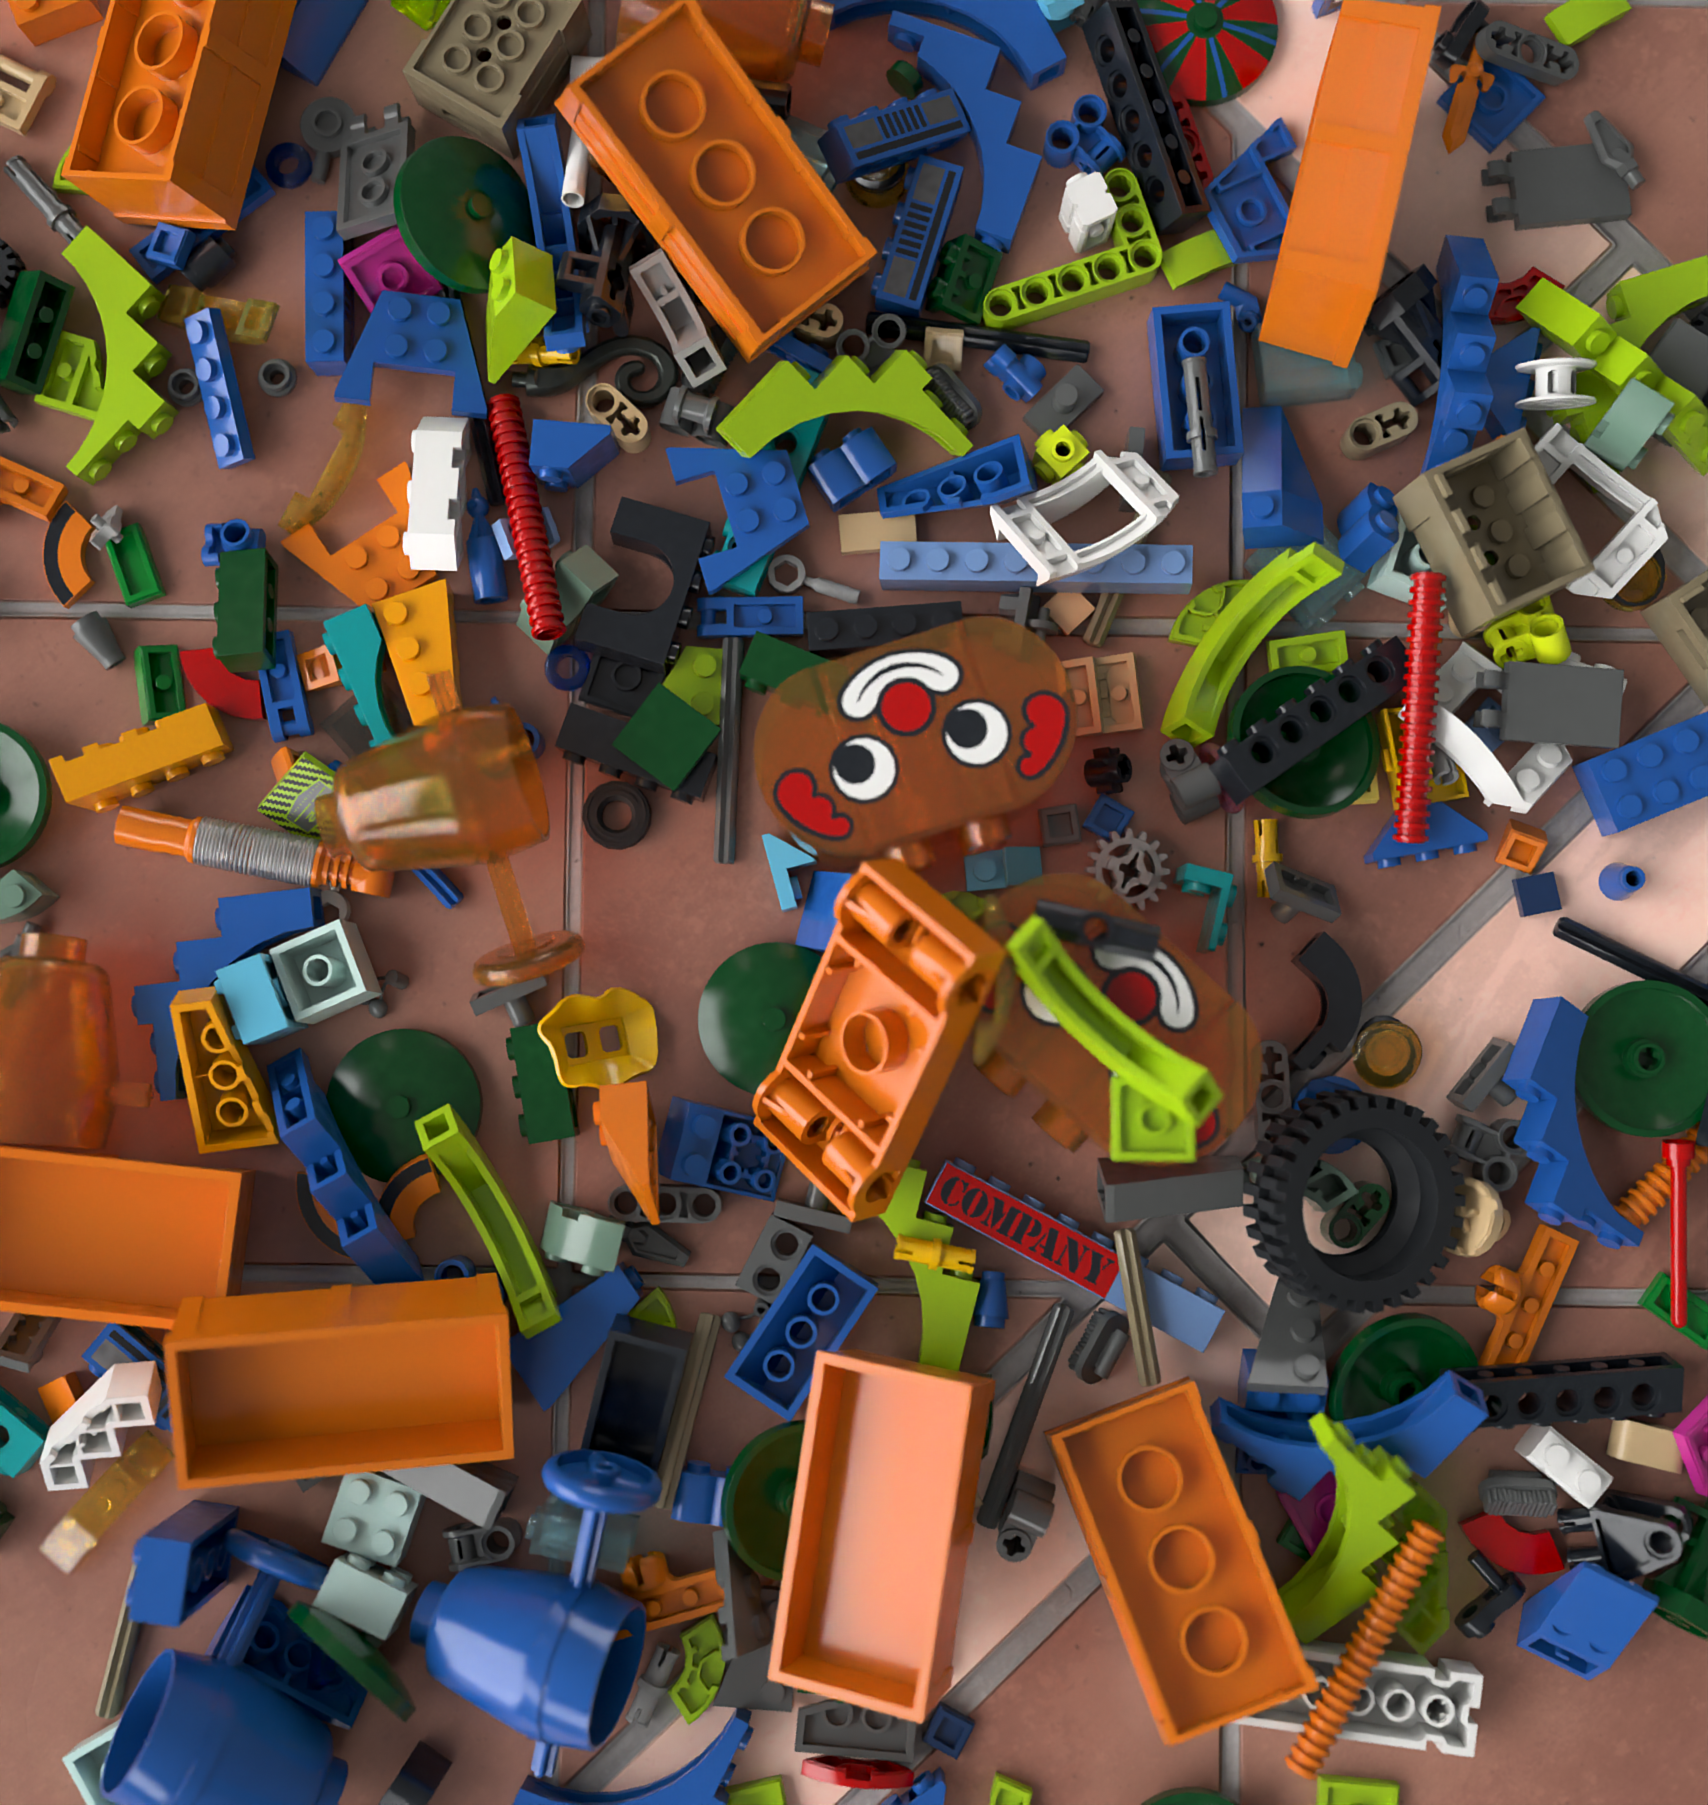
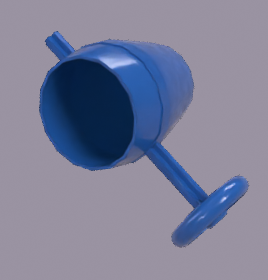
M589 1449L567 1450L551 1456L543 1467L542 1478L547 1489L561 1500L584 1509L571 1573L495 1566H472L461 1570L449 1584L437 1580L432 1581L420 1596L410 1625V1641L413 1645L425 1648L426 1667L431 1677L515 1731L536 1741L530 1770L535 1771L534 1775L540 1778L544 1775L549 1777L554 1775L560 1747L595 1752L605 1744L614 1731L626 1706L643 1652L647 1627L646 1608L640 1601L607 1584L601 1583L600 1580L595 1579L608 1513H635L654 1506L660 1498L663 1485L656 1472L643 1463L612 1452ZM627 1629L633 1635L613 1641L620 1630Z
M230 1528L222 1537V1547L235 1558L258 1569L259 1572L217 1658L176 1649H165L154 1659L139 1681L112 1738L100 1782L101 1796L116 1805H338L348 1775V1763L344 1759L333 1756L334 1742L328 1725L248 1670L240 1667L281 1579L320 1591L330 1571V1567L277 1539H270L245 1529Z

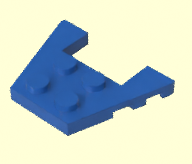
M1282 118L1276 119L1260 137L1249 145L1242 155L1233 161L1204 189L1211 209L1207 216L1233 264L1278 259L1289 207L1266 165L1291 155L1297 148Z
M382 290L335 389V402L371 406L374 369L378 367L454 376L452 415L487 419V407L460 299Z
M681 447L665 449L676 486L711 475H716L737 547L698 559L709 595L722 589V586L736 576L739 577L748 571L750 566L766 555H771L810 527L787 450H759L751 458L742 457L735 449Z

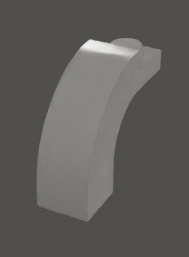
M663 249L656 250L628 267L629 272L659 320L670 342L673 355L693 389L726 370L725 361L710 329Z

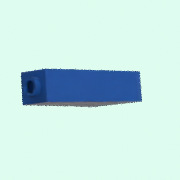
M622 1261L615 1266L614 1273L607 1271L605 1276H600L557 1305L562 1321L529 1339L520 1331L509 1338L510 1361L543 1411L554 1404L605 1342L617 1313L627 1315L643 1296L644 1292L640 1287L645 1284L633 1265L627 1268Z

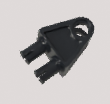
M1606 1489L1589 1509L1587 1507L1559 1508L1557 1510L1558 1523H1564L1563 1526L1559 1527L1563 1535L1594 1531L1598 1546L1568 1547L1567 1560L1568 1562H1574L1573 1565L1569 1566L1570 1570L1586 1561L1600 1565L1606 1572L1625 1581L1633 1580L1673 1563L1679 1558L1684 1548L1683 1543L1688 1540L1694 1527L1690 1512L1676 1502L1614 1489ZM1666 1514L1676 1516L1678 1519H1681L1683 1530L1680 1532L1677 1525L1660 1517Z

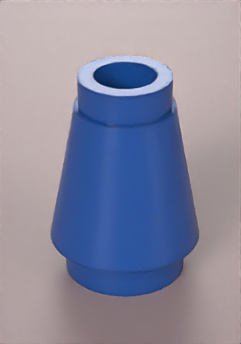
M1611 863L1599 875L1601 892L1607 898L1614 901L1628 899L1645 883V874L1640 868L1623 863Z
M982 1271L979 1281L980 1287L972 1315L974 1316L973 1326L1005 1329V1319H1009L1005 1273Z

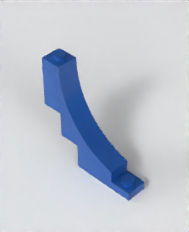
M893 10L888 23V42L893 43L896 48L905 52L917 51L916 70L939 92L953 88L972 130L969 135L975 147L982 182V205L974 238L999 252L1009 254L1038 176L1042 156L1009 145L1019 118L1021 101L989 90L999 64L1001 47Z
M299 1047L267 1065L280 1138L306 1167L311 1193L336 1221L342 1249L375 1285L424 1281L419 1257L389 1219L357 1166L338 1128L325 1093L313 1080L309 1058L306 1053Z

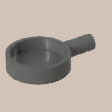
M323 97L313 101L306 107L300 120L301 134L310 149L316 153L310 180L320 185L326 183L331 158L340 157L341 141L351 138L350 120L352 117H355V114L346 102L338 98Z

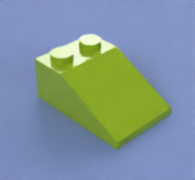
M511 236L502 249L498 248L493 253L490 260L491 271L485 333L488 381L494 384L557 312L552 255Z

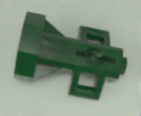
M1674 1496L1672 1502L1684 1506L1690 1514L1699 1518L1688 1540L1683 1543L1685 1548L1678 1563L1652 1579L1645 1578L1641 1587L1643 1590L1659 1597L1658 1604L1651 1613L1685 1632L1708 1641V1498L1702 1508L1683 1498ZM1666 1514L1664 1519L1674 1523L1679 1528L1681 1519Z

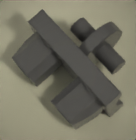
M1020 587L1019 593L1001 595L999 615L1002 618L1014 619L1013 631L996 629L992 648L997 653L1011 656L1019 664L1029 665L1033 646L1044 647L1046 635H1057L1059 628L1056 623L1049 621L1050 609L1040 607L1041 597L1033 594L1031 587Z

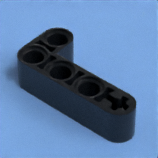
M420 1740L378 1805H427L453 1762Z

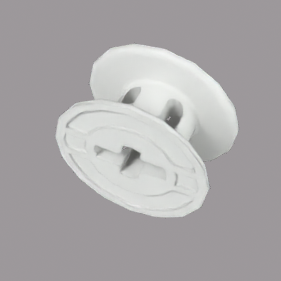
M1551 358L1518 364L1515 366L1517 372L1535 375V397L1520 400L1515 403V407L1523 410H1562L1580 408L1597 403L1595 397L1576 395V372L1594 368L1597 366L1596 360L1588 358Z

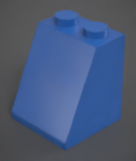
M813 871L795 945L825 953L838 922L834 913L836 899L843 886L854 874Z

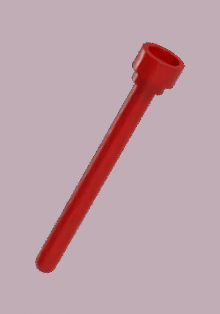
M1688 1139L1662 1140V1158H1665L1666 1165L1670 1166L1671 1323L1676 1328H1683L1687 1324V1167H1690L1691 1160L1695 1159V1141Z

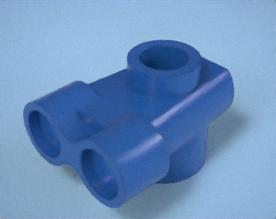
M1004 343L988 358L983 367L1004 383L1002 389L1007 396L1015 401L1022 399L1027 403L1043 387L1040 382L1046 376V370L1031 355L1024 354L1019 360L1016 357L1017 355Z
M233 519L227 523L206 524L204 531L206 542L201 550V558L206 567L220 566V552L265 548L266 534L263 529L251 528L247 522L241 519Z

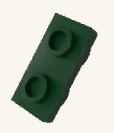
M966 233L947 241L939 253L938 261L941 264L938 273L932 279L927 289L926 296L929 299L925 310L930 313L943 311L967 324H980L985 296L992 289L1003 253Z

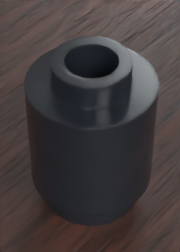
M209 235L189 254L183 271H180L202 293L208 287L213 289L237 266L232 260L237 253L221 236L214 241Z

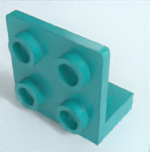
M1186 863L1176 868L1173 884L1181 885V892L1198 897H1204V894L1209 895L1196 952L1202 954L1215 952L1217 945L1223 946L1227 934L1228 924L1223 923L1226 907L1232 908L1236 897L1237 885L1232 884L1234 874Z

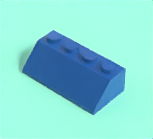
M297 0L279 67L318 87L369 0Z
M813 1243L724 1377L790 1422L811 1391L816 1352L820 1350L834 1352L839 1349L879 1289L878 1283L845 1260Z

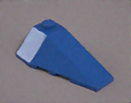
M1282 406L1242 408L1244 448L1242 455V528L1245 549L1310 545L1313 542L1324 544L1323 505Z
M1017 434L964 456L877 488L880 514L884 519L989 507L994 504L1004 505L1017 500L1018 497L1037 492L1039 488L1031 459L1020 435Z
M247 1584L215 1633L204 1655L214 1658L218 1657L250 1591V1585ZM272 1598L240 1667L248 1670L320 1720L350 1730L368 1691L336 1660L330 1658L286 1614L289 1609L282 1602Z

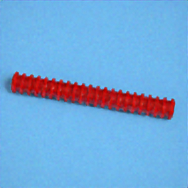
M508 393L498 394L487 401L486 407L489 412L488 418L491 422L490 428L493 433L492 438L495 443V452L498 454L497 462L500 465L499 472L502 475L501 483L504 486L503 493L506 497V506L508 507L507 513L510 518L509 524L512 528L511 534L515 540L514 548L517 551L516 558L519 561L520 579L524 583L522 589L524 594H526L524 599L528 605L529 624L533 627L531 634L533 638L540 641L555 640L565 634L567 629L565 623H563L564 615L561 612L562 604L559 601L560 594L557 590V581L554 579L555 571L552 568L553 560L550 557L549 540L547 535H545L547 530L543 524L544 516L541 513L542 506L539 503L540 496L537 492L536 476L529 466V442L526 439L527 432L524 428L525 422L522 418L521 403L516 395Z
M1415 572L1410 575V580L1414 581V585L1409 587V593L1413 594V599L1408 600V605L1412 606V611L1407 614V617L1411 618V624L1407 625L1410 636L1406 637V642L1410 643L1409 649L1405 650V655H1409V660L1404 662V667L1408 668V674L1403 675V679L1407 680V686H1403L1402 692H1406V699H1402L1405 711H1401V717H1405L1404 723L1400 724V729H1404L1403 736H1399V741L1403 742V748L1398 749V753L1402 754V760H1398L1397 766H1401V773H1397L1400 785H1396V791H1400L1399 797L1395 798V803H1399V809L1394 810V815L1398 816V822L1393 823V827L1397 828V834H1393L1392 838L1400 843L1425 844V842L1429 841V836L1425 835V831L1430 829V824L1426 823V817L1431 816V812L1427 811V805L1432 803V800L1428 799V792H1432L1429 780H1433V774H1429L1430 768L1434 767V762H1430V757L1435 755V750L1431 749V743L1436 742V738L1432 737V731L1437 729V725H1433V718H1437L1438 713L1434 712V706H1438V700H1434L1435 694L1439 693V688L1435 687L1436 681H1440V676L1436 675V669L1441 668V663L1437 662V657L1442 655V651L1438 650V644H1442L1443 639L1439 637V632L1443 631L1444 627L1440 625V619H1444V613L1440 612L1441 607L1445 606V601L1441 600V596L1446 593V588L1442 587V582L1447 581V576L1440 572Z

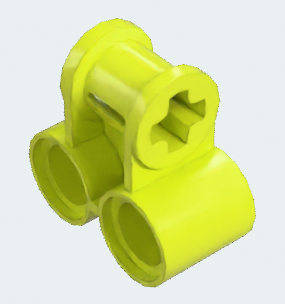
M1550 596L1524 607L1512 615L1492 622L1483 632L1484 642L1494 650L1493 659L1495 663L1503 669L1505 662H1526L1534 658L1539 663L1557 665L1566 661L1572 652L1563 618L1555 614ZM1500 629L1503 630L1506 637L1505 639L1502 638L1499 632ZM1506 648H1509L1512 657L1508 656Z

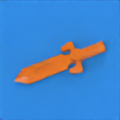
M1475 40L1467 66L1453 64L1449 72L1451 84H1455L1460 75L1463 77V82L1456 86L1442 133V139L1448 155L1465 142L1480 92L1477 87L1478 79L1482 83L1481 92L1483 93L1488 92L1495 80L1493 74L1483 71L1484 60L1476 51Z

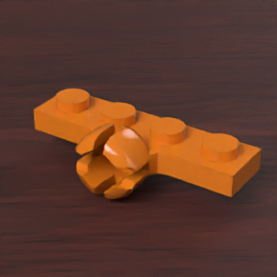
M0 456V505L9 504L50 523L69 492L66 486Z
M1539 1223L1523 1262L1517 1271H1511L1500 1265H1492L1484 1270L1480 1278L1496 1286L1494 1291H1489L1476 1285L1474 1296L1479 1307L1496 1316V1323L1478 1362L1479 1366L1524 1363L1528 1361L1580 1241Z
M660 1551L647 1552L648 1556L644 1558L641 1554L633 1556L620 1566L619 1572L624 1586L623 1593L640 1601L646 1608V1632L718 1611V1608L723 1607L725 1599L724 1588H721L716 1581L715 1567L681 1577H674L669 1572L665 1555ZM627 1629L620 1630L613 1641L633 1635Z

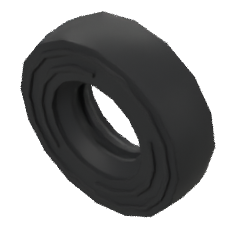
M610 781L599 785L589 794L583 805L582 820L586 832L594 842L607 849L623 850L635 846L645 837L651 826L652 811L648 799L639 788L628 782ZM623 801L630 807L632 818L629 825L624 829L612 830L604 824L602 818L603 810L610 802Z

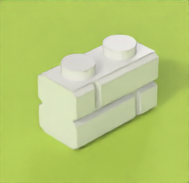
M1096 171L1089 175L1086 172L1076 174L1066 182L1067 187L1062 198L1058 219L1065 233H1069L1068 239L1075 253L1081 254L1107 242L1118 210L1111 193H1107L1108 187L1101 173Z
M1532 1424L1514 1448L1523 1458L1561 1487L1574 1500L1588 1509L1596 1503L1613 1480L1610 1474L1551 1426L1541 1427Z

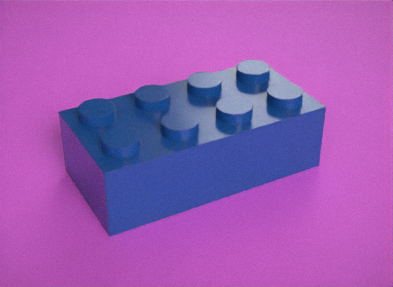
M1230 301L1153 307L1147 320V333L1160 470L1169 471L1194 468L1191 444H1188L1186 439V433L1190 430L1184 370L1182 367L1184 359L1194 356H1204L1207 358L1206 366L1213 428H1216L1218 432V439L1214 441L1217 467L1236 465L1244 453ZM1196 384L1197 398H1198V408H1199V410H1200V406H1199V396H1198V387H1197V384Z
M1708 711L1572 766L1602 837L1621 832L1708 796Z
M193 1500L143 1534L141 1538H138L132 1556L133 1563L137 1564L135 1580L130 1582L126 1594V1605L130 1606L129 1621L179 1627L228 1585L232 1555L222 1547V1537L228 1529L237 1528L240 1506Z

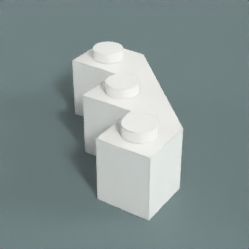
M423 416L417 429L413 430L411 435L414 459L412 480H409L407 484V499L410 507L408 530L403 534L404 555H409L410 567L413 570L457 571L464 556L461 518L468 502L465 468L472 455L469 418Z
M155 1361L114 1364L49 1428L40 1460V1467L48 1491L89 1488L96 1458L121 1456L128 1427L155 1424L163 1390Z

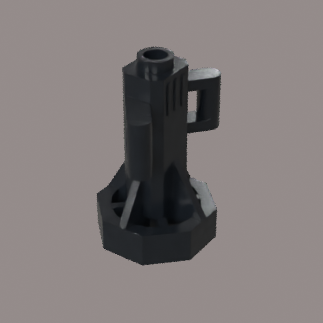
M601 193L580 210L577 222L579 249L585 254L564 251L555 284L560 290L581 293L579 310L588 318L590 323L601 328L613 326L614 333L624 337L629 333L634 310V299L630 285L631 273L628 267L655 252L658 242L623 195ZM574 270L587 271L586 277L574 275Z
M1424 263L1410 271L1374 300L1363 327L1368 337L1376 335L1402 345L1413 359L1394 374L1391 379L1414 408L1438 392L1442 359L1443 323L1437 317L1433 290L1434 285L1438 281ZM1418 367L1431 383L1423 391H1420L1409 377V374Z

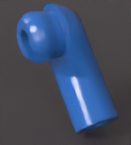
M1226 281L1218 299L1223 302L1230 301V305L1234 307L1237 324L1241 330L1248 333L1256 331L1262 322L1257 297Z

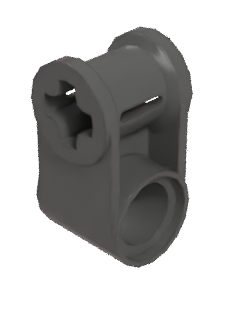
M511 1517L499 1518L491 1530L485 1529L474 1522L461 1523L442 1530L443 1538L448 1539L452 1560L448 1566L451 1572L506 1560L520 1545L523 1538V1530L520 1524ZM495 1531L504 1532L508 1536V1547L499 1546L493 1538Z

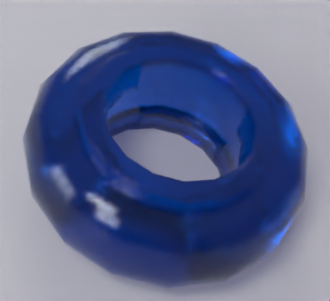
M292 142L277 144L272 148L266 157L265 164L268 177L275 185L284 189H295L305 184L312 174L313 167L310 154L306 149ZM296 158L299 160L298 166L293 172L288 174L280 172V165L285 159Z
M571 644L561 645L547 656L544 664L545 675L549 683L556 689L565 692L575 691L581 688L586 681L591 660L585 651L579 650L577 646ZM565 658H574L579 663L576 675L566 679L559 676L557 667L560 661Z

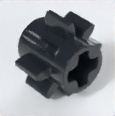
M1109 746L1093 749L1094 758L1088 759L1084 765V776L1087 784L1090 787H1096L1097 794L1123 792L1122 783L1130 781L1132 777V765L1129 757L1126 754H1120V748L1118 747L1110 748Z

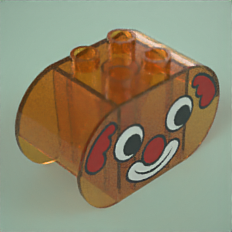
M982 616L964 619L808 668L788 678L767 701L757 725L754 743V762L759 787L770 814L782 834L798 850L815 858L818 862L837 868L860 869L865 861L897 858L917 874L933 867L932 862L936 861L932 850L933 847L958 840L962 856L965 858L1007 844L1006 839L1013 836L1009 823L1026 815L1041 801L1061 774L1069 759L1077 729L1076 701L1071 683L1062 664L1047 644L1033 632L1015 622L998 617Z
M1071 873L1039 876L1027 880L1004 893L975 922L977 926L1007 950V954L970 1031L971 1036L986 1049L973 1066L1007 1097L1010 1096L1013 1099L1024 1086L1028 1087L1038 1096L1044 1104L1031 1119L1064 1149H1068L1074 1154L1087 1141L1110 1154L1111 1076H1120L1085 1048L1037 999L1014 968L1018 963L1005 945L1033 916L1038 898L1091 911H1103L1109 915L1138 922L1150 923L1112 889L1098 880ZM1089 919L1086 922L1084 932L1089 940L1100 942L1105 936L1106 929L1100 920ZM1161 933L1153 962L1097 949H1087L1080 945L1058 940L1077 968L1111 1004L1158 1042L1185 1059L1207 1069L1224 1094V1097L1198 1127L1196 1126V1159L1211 1152L1226 1141L1249 1112L1261 1079L1262 1049L1254 1023L1247 1012ZM1189 1161L1129 1162L1148 1166H1169Z

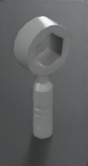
M784 554L777 556L768 567L769 583L780 594H794L805 585L813 588L815 592L855 605L858 602L861 590L820 577L814 579L806 576L803 563L793 555ZM785 563L798 569V579L788 586L777 582L775 578V570Z

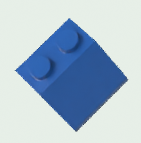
M533 419L529 466L540 485H545L546 490L567 492L568 487L579 488L620 453V445L611 425Z

